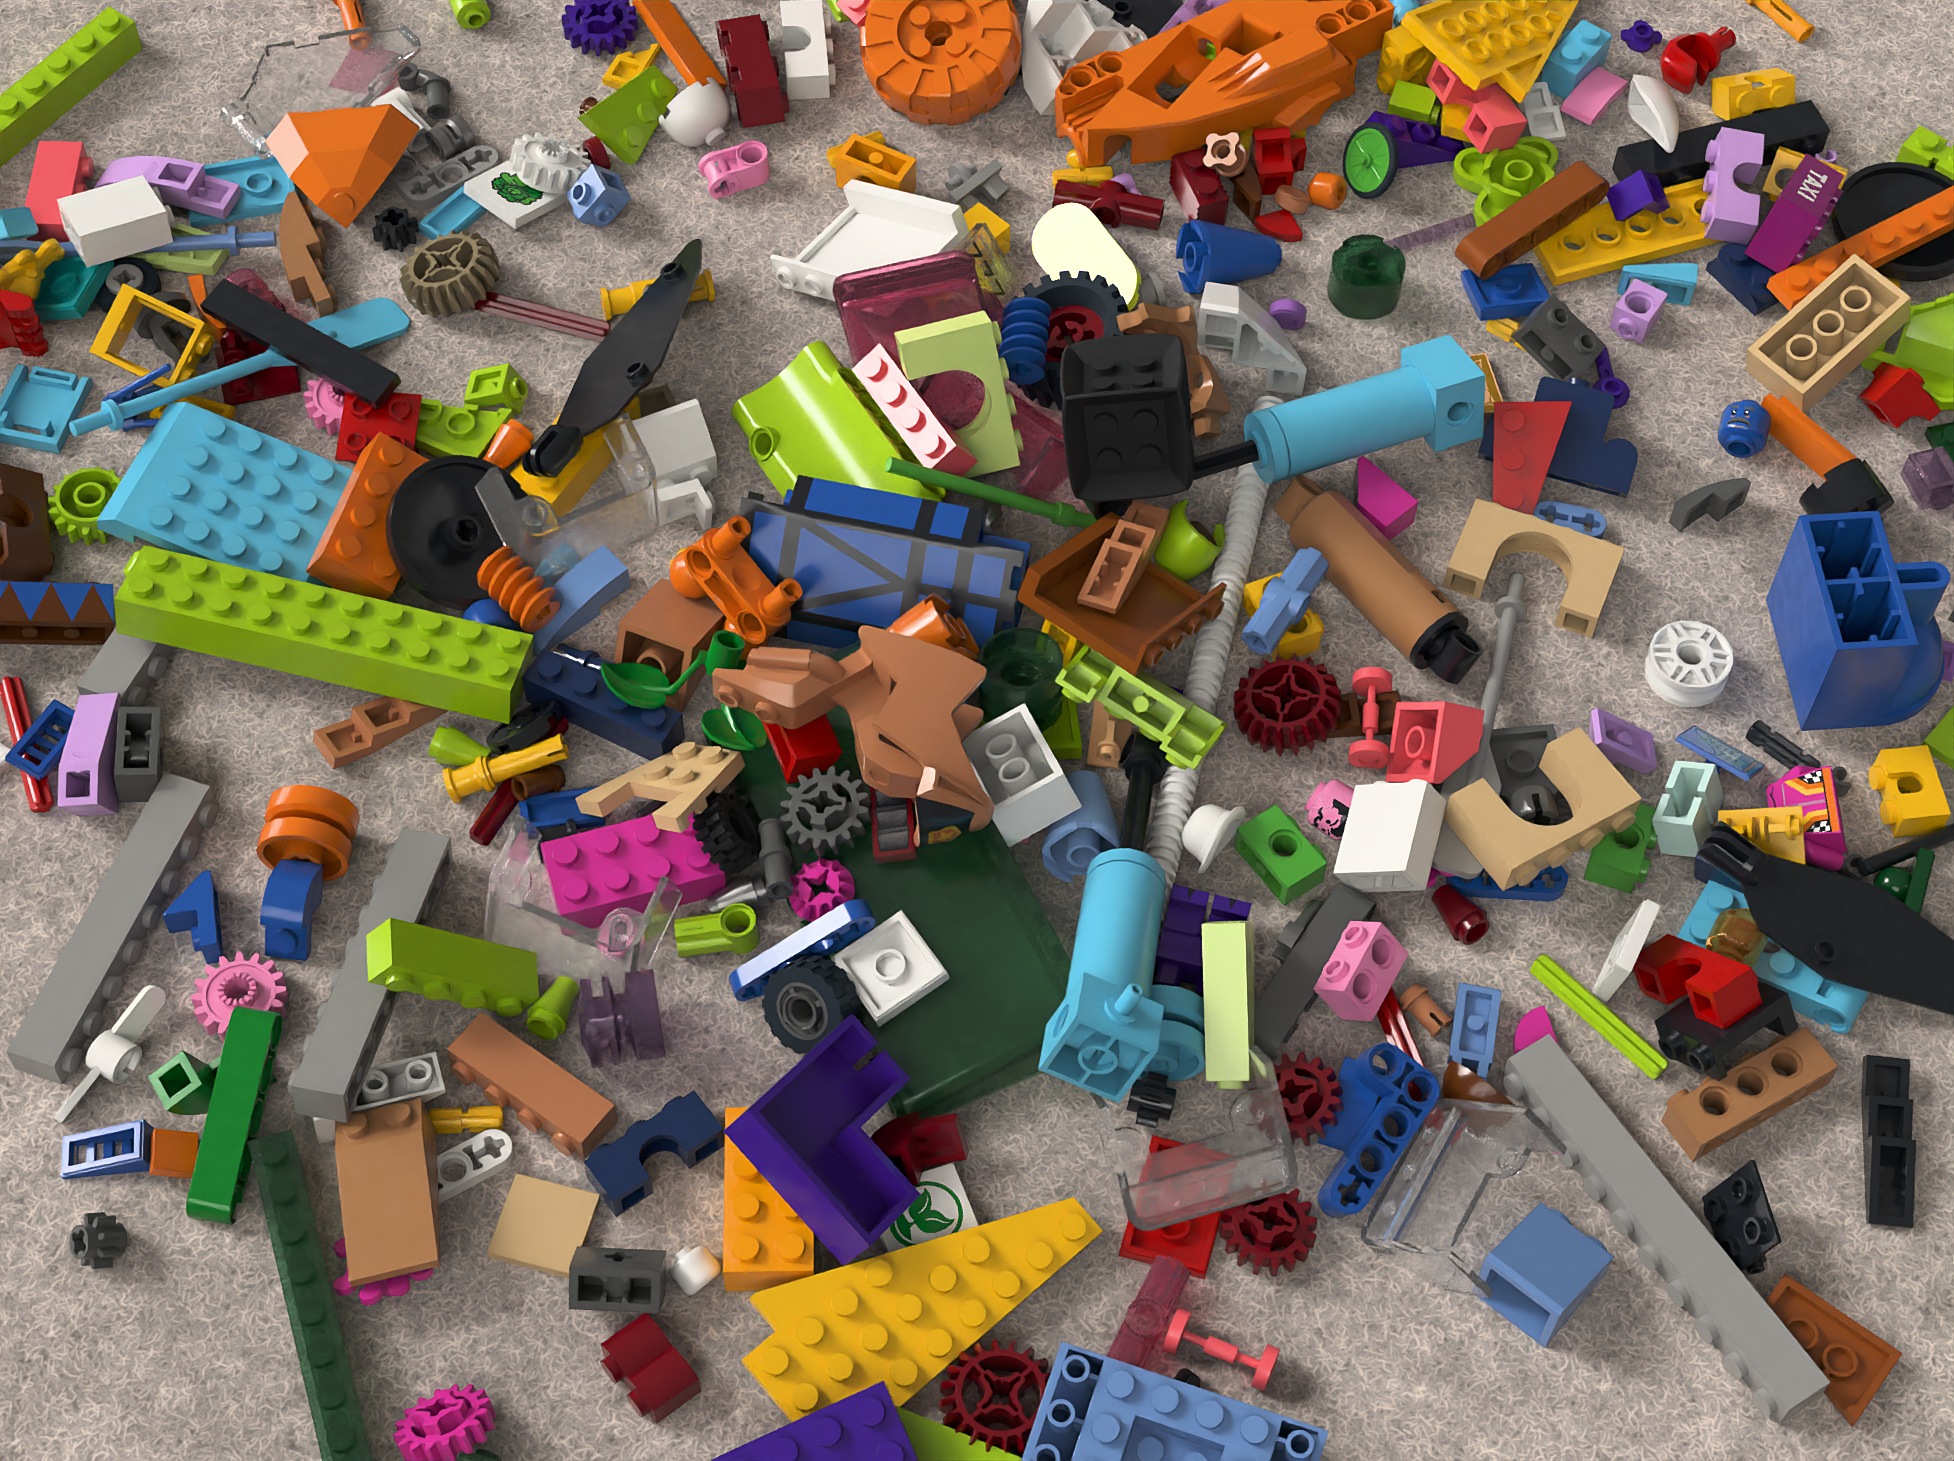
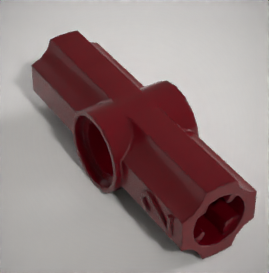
M1060 179L1057 181L1052 208L1065 203L1081 204L1093 212L1101 223L1109 224L1111 228H1116L1121 223L1157 231L1160 228L1165 208L1164 199L1128 193L1124 185L1111 180L1103 181L1097 187Z

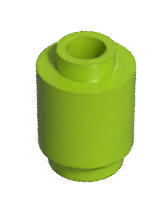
M449 0L458 24L464 29L480 28L487 24L490 19L491 11L486 0Z

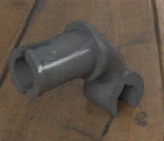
M405 62L396 67L399 74L397 79L402 90L414 91L420 87L423 88V92L427 96V113L430 118L434 120L446 119L450 115L448 94L451 91V85L446 78L440 77L428 70L418 69L417 65L411 62Z

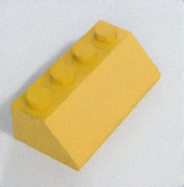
M635 397L615 420L583 437V444L579 452L556 478L529 475L523 469V458L510 472V475L521 485L520 488L530 497L538 514L539 521L556 529L625 446L626 434L624 424L641 418L639 398ZM559 414L558 417L553 421V423H552L551 425H554V424L557 423V421H558V419H559V417H560V414Z

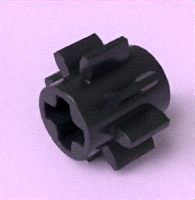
M389 207L382 211L380 215H375L376 226L372 228L374 241H382L384 251L394 249L403 252L404 248L410 243H417L415 233L419 232L417 218H409L408 209Z
M1148 1071L1145 1081L1137 1079L1132 1085L1127 1111L1137 1113L1135 1124L1156 1129L1158 1119L1170 1120L1177 1089L1167 1087V1075Z

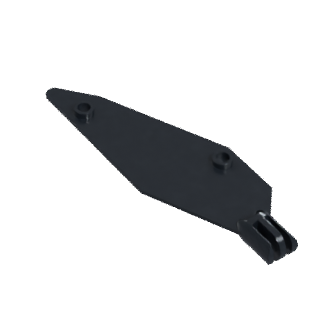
M700 239L689 242L672 262L666 264L661 269V275L584 361L557 423L549 425L523 456L522 466L529 475L556 478L579 452L583 444V437L615 420L636 395L653 381L654 374L663 364L702 268L703 243Z
M1723 821L1716 823L1697 854L1741 886L1756 929L1825 980L1954 1016L1953 939L1882 887L1766 854L1762 849Z

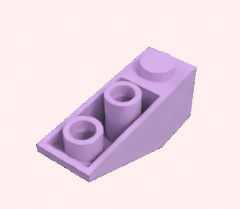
M120 693L79 695L59 763L58 807L74 815L118 814V796L114 778L118 708L121 703Z

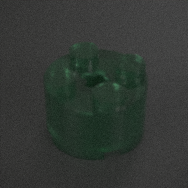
M1362 234L1349 237L1343 241L1342 246L1337 251H1334L1327 284V294L1332 305L1342 316L1372 320L1391 314L1395 310L1400 299L1406 269L1405 257L1396 245L1392 248L1383 243L1384 238Z

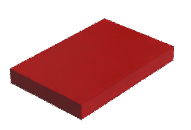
M1152 1135L1119 1250V1256L1205 1279L1237 1157Z

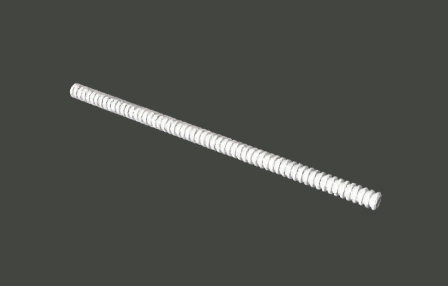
M1262 396L1254 402V410L1252 412L1284 402L1277 397ZM1252 462L1238 467L1236 483L1234 484L1229 511L1227 512L1224 524L1225 543L1215 561V568L1213 569L1210 588L1208 589V592H1210L1222 582L1227 584L1221 599L1225 602V605L1217 619L1213 622L1208 620L1198 632L1193 657L1191 658L1188 670V677L1186 678V687L1183 690V696L1212 714L1216 711V703L1218 702L1221 683L1223 682V673L1226 669L1228 653L1230 652L1235 631V623L1238 619L1242 594L1244 593L1249 565L1251 564L1256 536L1258 535V527L1261 523L1265 499L1267 498L1270 485L1260 479ZM1169 763L1160 784L1158 801L1155 804V812L1152 816L1153 822L1150 824V833L1147 836L1144 852L1158 861L1165 871L1167 882L1159 939L1161 938L1162 927L1164 926L1168 910L1167 905L1169 904L1170 894L1176 878L1175 872L1178 870V861L1183 849L1182 831L1189 820L1188 818L1191 816V807L1194 803L1193 797L1196 795L1201 765L1195 770L1190 767L1183 770Z

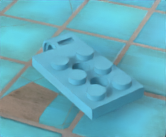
M1711 880L1708 881L1677 935L1678 938L1692 942L1695 945L1752 967L1759 981L1788 993L1794 1011L1813 1019L1823 1026L1825 1023L1831 1025L1830 1029L1838 1034L1850 1031L1868 997L1867 991L1825 980L1781 946H1779L1781 950L1776 953L1763 952L1758 947L1760 943L1775 942L1756 929L1744 894ZM1725 925H1732L1737 927L1741 934L1735 937L1725 936L1719 931V928Z

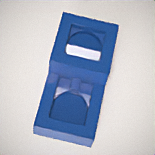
M1346 1056L1337 1080L1343 1089V1094L1338 1096V1098L1341 1099L1344 1109L1343 1111L1332 1112L1338 1121L1337 1126L1326 1124L1323 1127L1326 1137L1324 1139L1319 1137L1318 1139L1319 1144L1343 1152L1347 1150L1375 1109L1378 1095L1363 1085L1357 1078L1355 1073L1356 1060ZM1373 1065L1377 1073L1385 1076L1386 1069Z

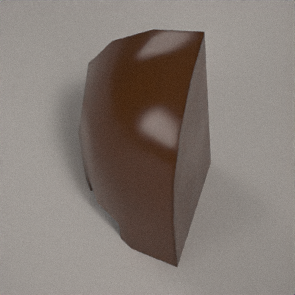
M1453 1060L1450 1061L1443 1077L1442 1093L1446 1108L1456 1121L1476 1136H1485L1488 1134L1486 1127L1496 1119L1504 1124L1518 1109L1517 1106L1477 1074Z

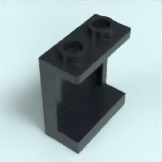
M1759 981L1758 989L1763 1004L1724 1030L1696 1018L1689 997L1654 1021L1660 1037L1658 1040L1660 1049L1669 1059L1677 1060L1693 1068L1696 1072L1704 1073L1718 1081L1727 1077L1722 1060L1727 1052L1763 1027L1786 1037L1798 1029V1024L1788 993Z

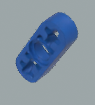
M1561 865L1557 868L1548 866L1539 871L1529 887L1517 884L1505 891H1502L1489 874L1487 885H1483L1484 877L1482 875L1485 870L1484 868L1478 877L1471 879L1470 883H1463L1462 877L1458 876L1445 877L1446 884H1450L1465 897L1531 901H1555L1563 895L1568 883L1567 872ZM1543 875H1550L1551 881L1555 882L1553 888L1546 887L1545 882L1541 880Z

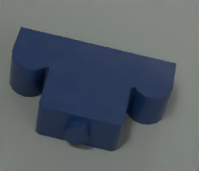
M1546 376L1542 377L1534 402L1572 401L1546 477L1626 498L1637 465L1638 454L1633 444L1625 439L1616 438L1609 440L1608 443L1603 441L1615 397L1610 393L1591 389V383L1582 379L1569 378L1568 382ZM1494 413L1491 414L1487 421L1478 451V458L1493 462Z

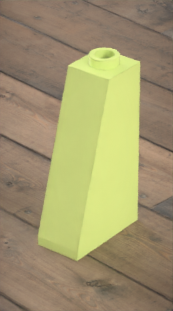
M1212 921L1202 924L1206 1081H1217V1089H1242L1243 1081H1250L1254 1078V921Z

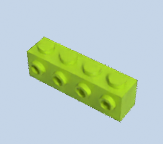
M391 917L366 935L368 983L386 986L388 990L394 992L408 991L422 994L429 1000L444 999L457 1002L465 1008H483L497 1011L498 1015L506 1017L522 1013L525 1008L539 999L537 956L535 952Z

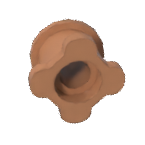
M1231 132L1224 136L1212 133L1206 138L1208 148L1203 162L1208 168H1215L1218 174L1229 178L1237 176L1244 170L1248 162V153L1240 145L1241 139L1236 133Z

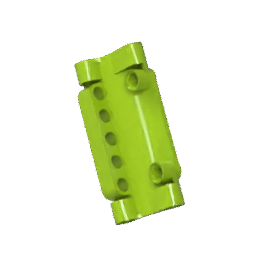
M815 341L807 345L779 375L757 390L738 399L731 409L732 417L749 439L748 446L751 456L760 465L783 499H785L788 489L794 490L798 475L942 502L946 495L945 488L885 471L886 461L890 456L918 465L922 464L853 370L844 367L824 341Z

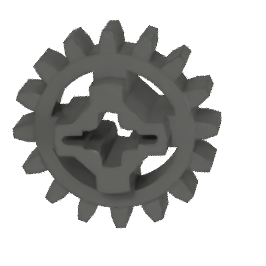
M830 766L827 775H822L818 768H813V778L809 780L805 776L799 775L798 780L801 786L798 789L788 786L786 791L791 800L781 801L780 803L785 814L780 819L785 830H787L786 833L791 842H798L801 850L805 853L813 846L817 856L821 857L825 849L831 847L835 855H838L840 852L839 845L842 843L851 848L854 847L855 844L852 836L854 834L865 836L867 833L861 822L872 821L871 813L868 809L871 806V800L868 793H865L866 789L860 779L854 781L849 770L844 771L839 777L835 766ZM840 791L847 794L852 799V802H848L846 797H841ZM801 820H804L807 825H811L812 831L806 829L801 824Z

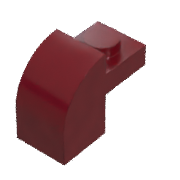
M919 1111L909 1113L884 1124L871 1136L873 1142L912 1185H919L924 1167L967 1160L969 1148L958 1113L921 1119Z

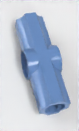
M1311 547L1308 549L1300 548L1280 578L1275 576L1269 582L1262 595L1258 610L1242 631L1241 640L1247 644L1249 650L1259 655L1271 654L1291 624L1296 626L1301 621L1309 607L1313 592L1326 576L1330 563L1323 557L1320 551Z

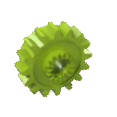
M100 467L81 468L69 475H65L59 485L55 484L53 486L55 496L48 497L50 507L48 512L52 525H56L58 534L60 536L68 534L70 543L73 544L80 538H84L86 546H90L93 539L98 538L103 545L107 544V536L110 534L97 529V519L123 477L118 478L113 469L107 471L100 469Z

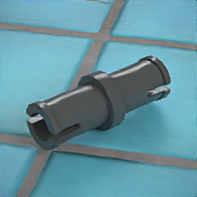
M768 818L760 822L758 828L762 849L759 853V865L765 871L767 895L772 899H785L792 895V890H794L790 874V866L793 862L792 852L786 846L785 828L781 820Z

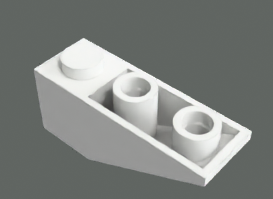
M436 1052L370 1067L351 1114L421 1098L423 1103L445 1093ZM312 1117L318 1144L335 1140V1121Z

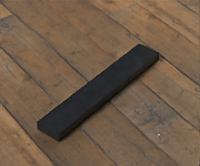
M225 278L200 304L203 312L377 410L401 383L399 375Z

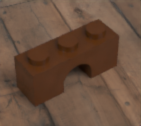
M0 463V520L6 524L0 530V580L41 582L45 575L51 573L55 564V555L51 552L50 544L52 526L48 521L46 508L48 493L44 490L43 474Z

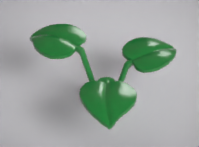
M720 630L715 632L708 651L700 650L697 659L671 686H669V680L665 674L659 669L646 664H611L602 661L601 673L609 689L622 701L640 708H661L665 705L666 695H674L702 664L705 665L706 672L710 677H712L715 668L743 670L747 661L740 660L745 642L739 635L731 631ZM721 703L722 710L710 709L703 714L701 727L704 733L718 744L746 751L752 749L760 751L765 747L767 734L761 720L753 713L742 708L731 710L730 707Z

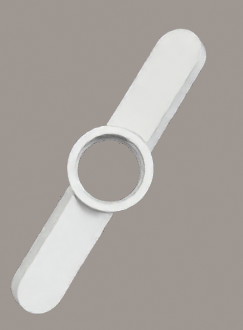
M155 985L144 987L112 1029L104 1031L94 1040L86 1055V1065L90 1068V1071L53 1118L61 1123L68 1116L99 1074L114 1084H121L129 1076L123 1072L125 1067L132 1071L137 1067L142 1058V1049L134 1043L163 1007L166 995L162 988Z

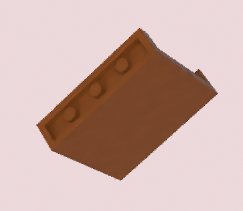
M1111 511L1028 567L1017 600L1125 671L1136 676L1146 667L1153 668L1167 651L1174 652L1188 635L1194 637L1208 620L1213 622L1217 619L1225 605V602L1221 599L1227 584L1222 582L1204 595L1150 560L1129 597L1116 614L1077 603L1079 593L1105 539L1111 538L1119 519L1124 520Z

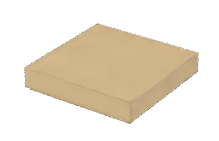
M516 1173L486 1252L488 1258L569 1278L571 1260L576 1247H584L601 1201L600 1194Z

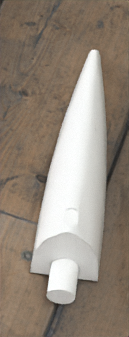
M1633 74L1627 99L1628 112L1633 121L1650 134L1666 152L1671 153L1674 151L1679 134V117L1673 95L1665 83L1652 77Z

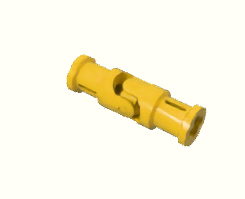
M704 269L702 274H699L688 302L707 299L709 302L715 301V290L710 269ZM657 278L631 282L629 287L607 290L606 287L599 288L605 320H612V317L615 315L627 313L643 295L644 288L646 286L649 288Z

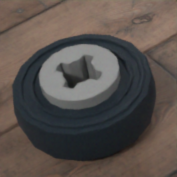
M134 257L113 260L115 264L97 293L95 300L102 311L108 314L123 283L149 296L162 292L159 274L152 264L143 259Z

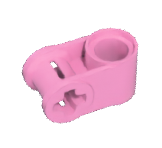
M754 140L746 141L740 145L720 151L710 152L703 156L698 163L701 175L706 177L709 182L708 190L710 195L715 199L760 186L766 183L770 177L767 147L763 143Z

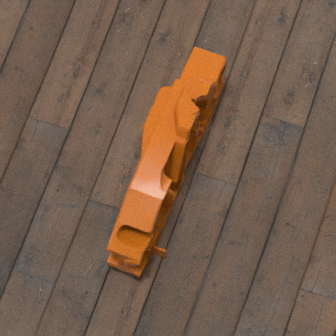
M1231 0L1121 52H1102L1069 68L1055 90L1056 135L1059 139L1065 136L1070 138L1078 155L1079 163L1083 167L1105 166L1130 138L1132 141V165L1172 160L1171 157L1174 154L1201 148L1206 144V138L1212 133L1224 136L1231 132L1238 133L1249 128L1289 127L1292 137L1295 133L1311 125L1319 124L1321 117L1334 101L1338 102L1355 94L1353 83L1356 78L1357 59L1382 48L1384 33L1392 29L1395 7L1389 0ZM1207 39L1216 48V58L1214 60L1206 58ZM1163 81L1177 89L1182 87L1183 84L1189 86L1174 103L1164 100L1156 92V89Z

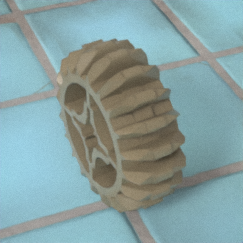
M467 229L459 234L452 230L446 236H442L439 233L438 237L432 241L426 239V244L423 247L414 248L415 255L405 258L406 265L400 269L402 273L400 278L401 287L408 302L412 304L414 309L419 310L422 315L430 314L433 318L438 317L440 314L448 318L453 312L462 314L463 309L467 307L475 308V303L478 300H486V292L495 290L494 282L500 279L498 273L500 270L499 259L492 245L488 243L486 238H482L478 232L470 234Z

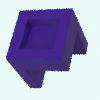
M1642 169L1610 187L1606 194L1615 219L1620 222L1629 219L1644 209L1659 214L1670 208L1658 176Z

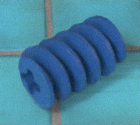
M1033 297L1017 298L1010 301L1004 307L1001 325L1002 344H1000L998 354L999 358H1005L1009 372V381L1020 385L1033 384L1044 377L1045 371L1042 368L1046 364L1045 355L1048 349L1046 343L1049 338V318L1051 315L1050 305L1044 300Z

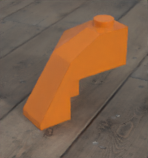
M392 104L363 108H334L304 113L303 111L288 112L265 142L287 176L316 206L347 229L393 170L420 127Z

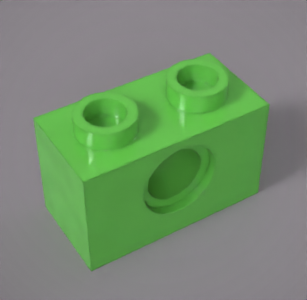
M1640 803L1635 813L1636 820L1630 827L1620 833H1616L1614 830L1605 835L1592 848L1583 879L1630 894L1636 881L1644 883L1651 859L1644 858L1646 848L1653 850L1658 837L1655 834L1652 823L1657 808ZM1618 844H1624V845L1628 846L1629 848L1621 847V846L1618 845Z
M1276 804L1237 828L1234 848L1284 906L1323 882L1327 867L1324 853L1317 845L1309 843L1302 835L1296 820L1290 815H1285ZM1276 852H1286L1290 856H1280Z

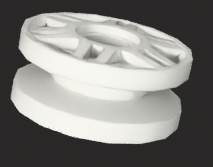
M1685 620L1666 624L1655 633L1644 663L1645 678L1651 689L1667 702L1680 707L1695 708L1710 704L1722 694L1727 683L1728 675L1734 663L1733 650L1725 636L1709 625L1698 621Z

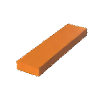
M633 0L632 5L635 6L637 12L688 86L697 81L702 86L709 84L706 78L712 77L725 90L727 82L669 0Z

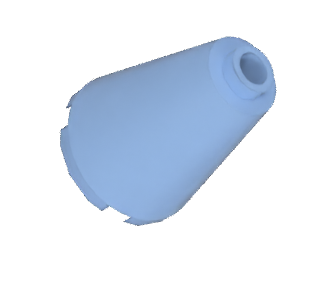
M1087 770L1075 771L1066 776L1082 807L1050 824L1042 844L1045 868L1053 876L1065 882H1073L1072 875H1086L1090 862L1100 853L1119 848L1121 833L1103 780L1098 774Z

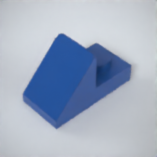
M210 870L201 872L163 914L169 933L191 930L195 952L202 951L207 964L219 962V957L223 956L218 891Z

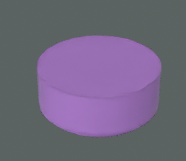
M1279 299L1271 304L1269 314L1278 322L1281 328L1298 330L1305 325L1307 309L1298 301Z

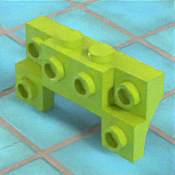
M1084 644L1070 663L1062 668L1054 681L1063 687L1061 692L1069 699L1080 704L1084 701L1091 703L1097 700L1104 704V709L1114 717L1121 720L1127 719L1139 727L1138 730L1147 738L1155 742L1162 741L1159 748L1167 753L1165 758L1183 770H1186L1188 767L1195 770L1200 766L1208 752L1217 745L1229 725L1144 670L1133 676L1086 644Z

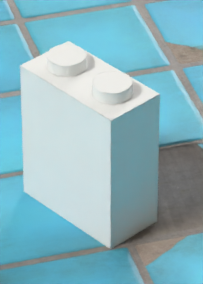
M143 175L57 199L64 231L86 267L173 243L170 228L175 226V220L169 205L163 206L158 188H151Z
M1412 779L1405 783L1376 781L1370 785H1356L1333 873L1346 886L1357 892L1426 890L1447 801L1433 788L1431 783L1421 779Z

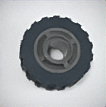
M803 956L780 968L768 979L769 983L765 985L763 990L765 994L764 999H762V1007L765 1011V1021L771 1028L770 1031L774 1037L781 1041L784 1047L791 1048L794 1053L799 1055L802 1053L807 1054L849 1015L853 1014L858 1020L860 1019V998L856 994L854 982L850 981L847 976L848 973L843 968L840 969L835 965L834 961L830 959L825 960L822 956Z

